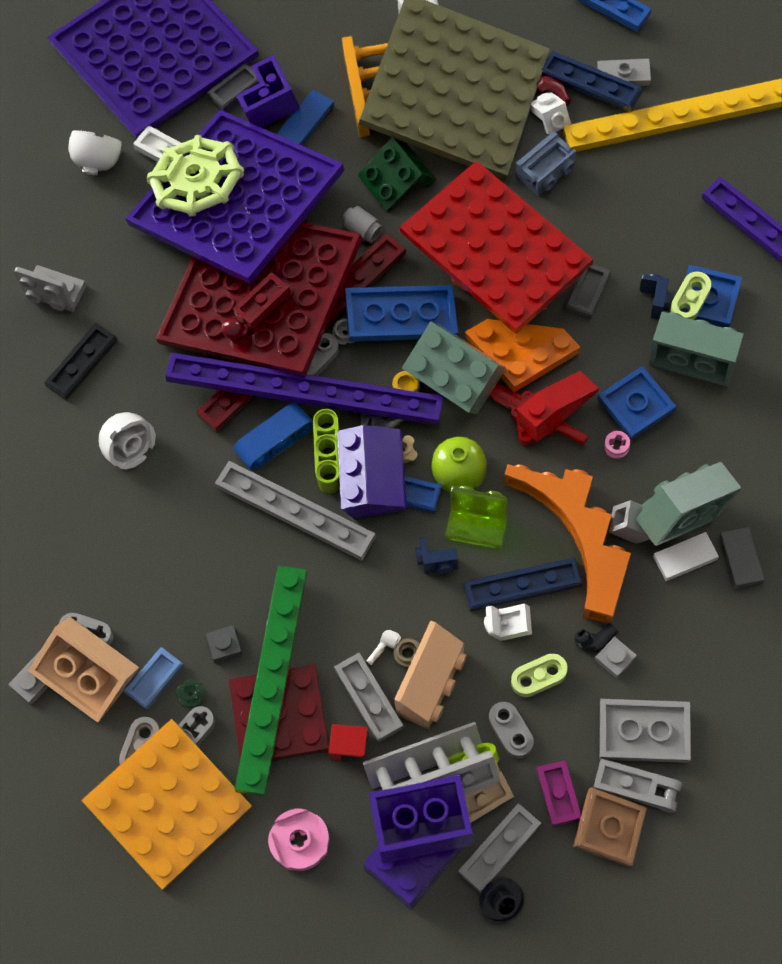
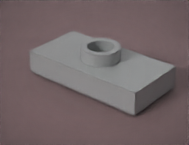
M649 59L597 61V69L638 86L651 84Z

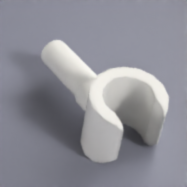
M392 630L384 631L380 644L366 661L372 665L385 650L386 646L394 649L401 640V636Z

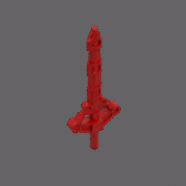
M497 383L489 397L506 408L511 409V417L517 423L519 443L522 446L531 445L535 440L518 424L517 409L536 393L525 391L520 395L517 392L514 393L510 388ZM564 422L560 423L546 435L549 436L558 431L583 446L589 438L585 433Z

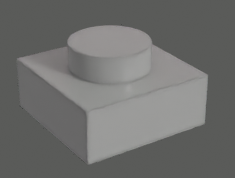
M614 636L598 653L595 661L618 679L636 659L637 655Z

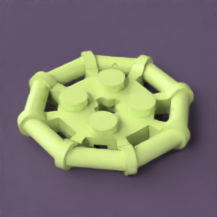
M195 135L194 139L172 148L166 147L162 150L163 155L154 170L147 175V182L152 187L157 199L156 205L159 208H168L188 213L189 216H196L197 212L219 203L225 204L229 201L228 196L238 179L243 177L244 168L238 162L233 144L228 141L222 143L202 138L201 135ZM190 152V155L183 156V154ZM226 158L228 164L220 165L218 161ZM197 171H199V174H197L196 176H190V174H195ZM222 177H227L224 184L220 188L218 186L219 181ZM170 182L171 186L164 190L162 183ZM177 195L187 197V202L176 200L174 198Z

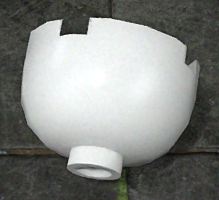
M72 131L69 138V154L72 161L83 168V173L98 175V171H107L117 163L122 142L106 135L103 138L95 136L93 132Z
M123 412L115 414L104 423L99 432L98 442L104 457L114 466L126 470L136 467L147 458L143 454L147 452L149 447L153 449L156 434L154 427L144 418L134 413Z

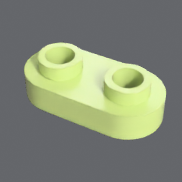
M702 272L688 274L672 301L671 312L694 320L710 293V278ZM699 287L701 290L695 291L692 288ZM686 308L689 312L684 313L680 309Z
M547 654L522 665L512 674V689L519 696L530 697L558 685L566 678L567 663L558 654ZM554 667L558 672L555 675H550L547 669ZM523 679H528L531 685L524 687L520 682Z

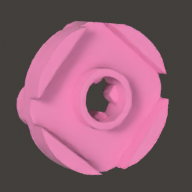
M305 809L288 810L275 820V824L268 836L269 848L275 860L285 869L305 871L315 867L326 857L329 846L328 829L324 821L312 812H308ZM300 832L301 836L307 835V840L304 841V846L302 847L291 844V841L295 839L294 834Z

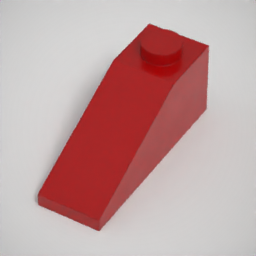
M578 371L538 391L517 409L518 424L538 443L599 392V388L581 371Z

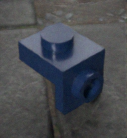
M642 274L639 290L640 292L655 294L650 317L654 319H660L663 310L669 311L672 296L671 294H666L669 279L663 278L658 274Z
M420 538V548H415L417 564L423 565L425 574L436 572L439 575H444L458 569L456 548L428 553L426 539Z

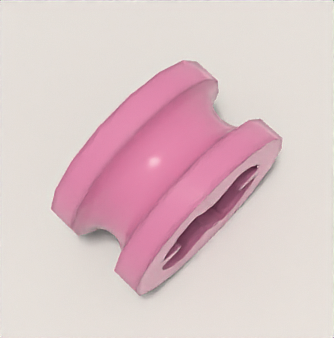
M622 431L609 433L604 444L606 454L613 459H621L628 454L630 447L628 435ZM615 440H619L621 445L625 446H620V449L616 450L613 449L614 445L610 446V444H614Z

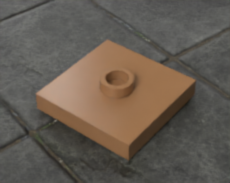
M595 788L588 789L573 847L627 867L632 866L647 807Z

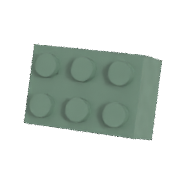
M662 312L652 342L649 365L729 387L744 333H740L731 327L722 328L714 326L705 320L688 319L675 312Z
M430 321L402 369L468 413L478 414L506 370V367L442 325Z
M722 462L711 466L705 464L694 473L689 474L685 472L672 482L665 480L656 486L653 497L642 504L641 508L643 510L636 517V521L653 544L657 546L715 521L741 490V486Z

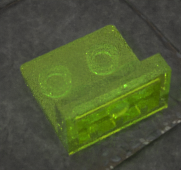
M469 486L451 487V511L445 539L501 549L508 518V497L503 496V494L497 491H487L486 493L475 491V489Z

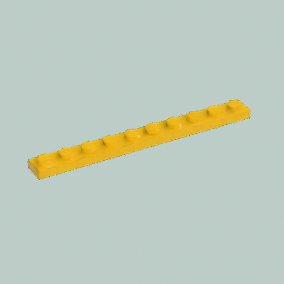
M782 79L563 126V134L570 148L578 152L782 107Z

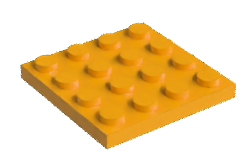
M172 719L81 800L162 891L252 808V805L241 793H236L235 787Z

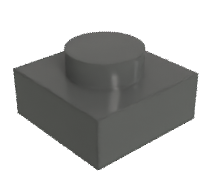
M233 625L206 633L214 663L242 655Z

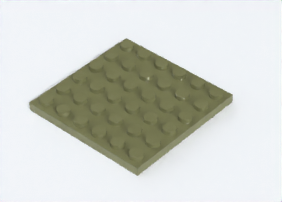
M404 0L358 124L469 167L475 161H478L494 176L506 180L537 89V82L540 80L543 71L541 69L546 62L550 48L427 0Z

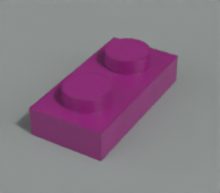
M566 760L536 767L551 826L556 827L580 821L581 813Z

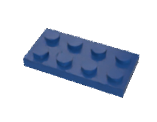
M453 285L345 288L344 296L349 342L420 339L430 321L438 323L458 335Z

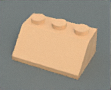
M69 616L53 629L28 669V672L93 720L99 722L128 686L139 667Z
M430 621L394 699L398 717L426 729H430L432 722L438 723L444 709L441 706L444 696L449 697L455 685V680L452 678L456 669L462 670L467 658V654H464V643L436 622Z

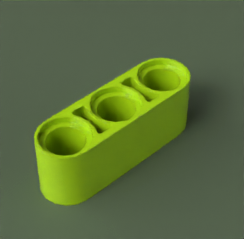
M322 409L316 412L313 417L315 473L320 490L332 494L340 490L337 431H340L337 414L330 409ZM325 423L333 424L330 428H321V425ZM326 448L334 449L330 454L321 453ZM329 473L336 475L331 480L323 479Z

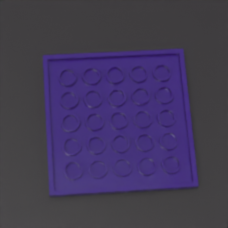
M102 0L47 36L49 43L136 140L146 127H157L208 92L243 64H249L259 57L258 49L211 0Z
M219 110L199 135L202 138L222 143L228 141L234 146V153L239 164L244 168V175L238 179L228 196L229 201L225 204L219 203L197 212L196 216H189L188 213L168 208H159L156 205L157 199L151 189L125 219L129 226L251 285L345 169L343 163ZM190 152L183 154V156L190 155ZM226 158L218 161L220 165L228 164ZM197 171L195 174H190V176H196L197 174H199V171ZM222 177L219 181L218 186L220 188L224 184L227 177ZM170 182L162 183L164 190L171 186ZM177 195L174 198L176 200L187 202V197Z

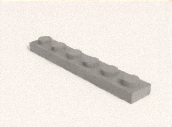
M228 461L215 482L216 488L361 561L376 538L375 533L231 461Z

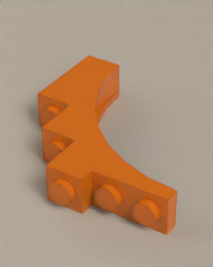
M508 464L504 474V485L524 492L543 503L562 521L575 540L586 572L587 596L583 618L604 624H612L631 553L626 552L620 546H604L612 514L599 507H586L592 488L593 476L588 475L583 470L574 469L571 471L565 469L563 479L550 472L538 473L531 471L530 468L524 465L512 466Z

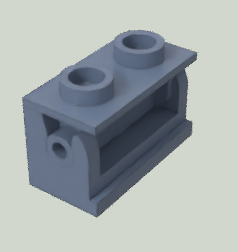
M553 131L516 162V177L539 196L543 191H549L562 175H568L576 165V150H572Z

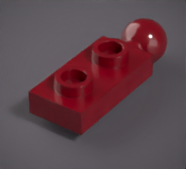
M271 272L232 309L237 318H228L224 321L222 325L224 336L231 340L238 339L243 334L245 324L254 329L292 293L290 287Z

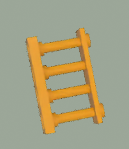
M352 36L343 37V53L359 136H370L369 128L358 124L370 90H367V88H362L361 83L365 82V79L375 78L379 66L363 69V66L358 67L357 62L361 61V58L383 55L388 43L359 48V46L353 45Z

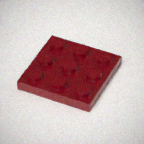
M315 664L289 669L272 761L329 751ZM257 674L229 679L240 760Z

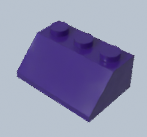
M366 425L337 431L341 509L355 520L407 509L402 431L400 429Z
M460 775L369 793L382 864L474 845L473 832Z

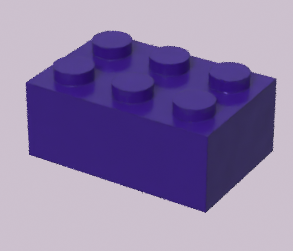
M378 845L363 863V866L371 877L412 910L464 847L382 864Z

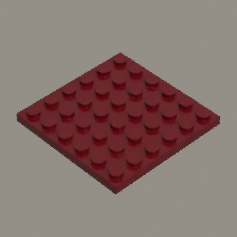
M302 222L251 285L192 257L156 336L158 344L306 377L362 242L361 235L359 233ZM271 272L290 287L292 293L254 329L245 324L243 334L238 339L231 340L224 336L222 332L224 321L228 318H237L232 309Z

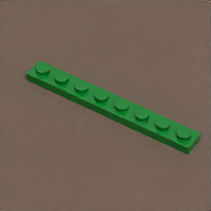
M278 566L235 785L236 793L266 797L307 578L306 569Z

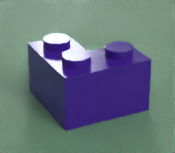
M274 55L251 66L259 84L236 95L249 122L261 128L301 109Z

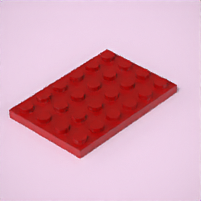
M475 161L400 226V233L515 334L593 265V258L478 161Z

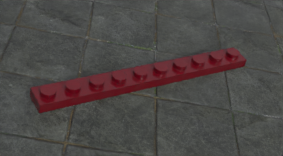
M386 233L351 266L325 330L346 311L345 288L372 287L406 254V248ZM219 390L196 413L203 422L217 433L255 396Z

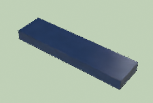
M552 51L541 69L543 70L542 77L550 76L563 83L564 86L628 112H631L643 93L641 86Z
M576 557L465 581L464 588L471 612L488 606H498L582 587L583 583Z

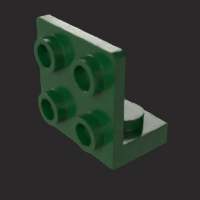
M393 137L358 173L359 178L387 211H390L415 184L418 185L420 183L430 187L437 180L407 143Z

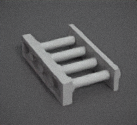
M475 722L363 762L371 789L381 786L383 790L460 775L465 795L501 782L491 751L479 754L475 747L482 743ZM464 751L468 759L451 765L448 757ZM435 766L439 767L438 770H435L433 772L422 775L421 771L427 770L429 768ZM407 776H410L411 780L402 782L400 784H393L394 781L405 778Z

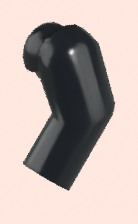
M607 623L597 634L581 629L574 636L575 643L582 650L600 651L618 634V630L610 623Z

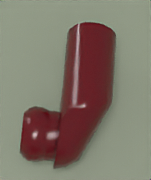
M543 76L537 82V90L540 93L545 94L549 90L563 100L566 106L571 103L563 83L550 76Z

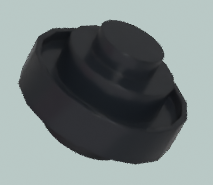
M506 877L496 878L487 883L479 897V907L486 918L500 924L516 918L522 911L525 903V895L522 888L517 882Z

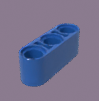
M293 402L243 436L235 444L234 451L251 471L258 470L306 436L313 429V421L298 403Z

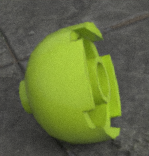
M456 436L446 439L438 445L433 453L431 470L437 484L442 485V489L454 494L468 493V490L477 488L482 484L486 477L487 460L483 449L476 441L468 437Z

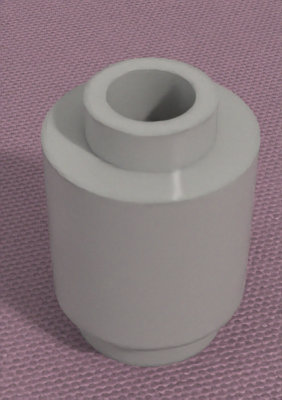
M359 206L350 207L342 218L344 229L349 232L359 233L362 241H367L370 244L378 238L383 229L378 219Z

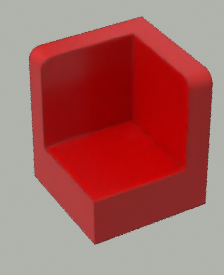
M332 724L328 752L330 760L342 762L343 756L363 758L365 756L366 741L369 739L368 728Z

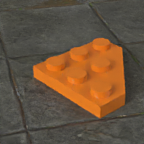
M486 319L465 332V338L471 345L506 367L501 379L514 393L578 355L581 348L562 328L527 324L515 334L502 321Z

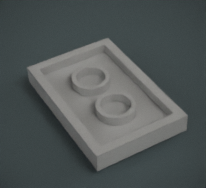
M600 699L599 760L690 763V702Z

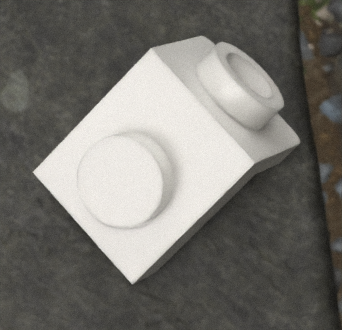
M552 92L542 94L532 101L531 112L543 121L547 134L550 135L553 131L558 132L563 129V126L571 124L566 103Z
M520 604L503 609H497L494 606L486 607V617L484 618L486 631L489 635L500 641L531 635L530 606Z

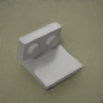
M39 265L35 267L33 272L20 267H16L14 271L28 300L35 303L40 301L47 303L59 311L65 309L74 312L87 286L84 280Z

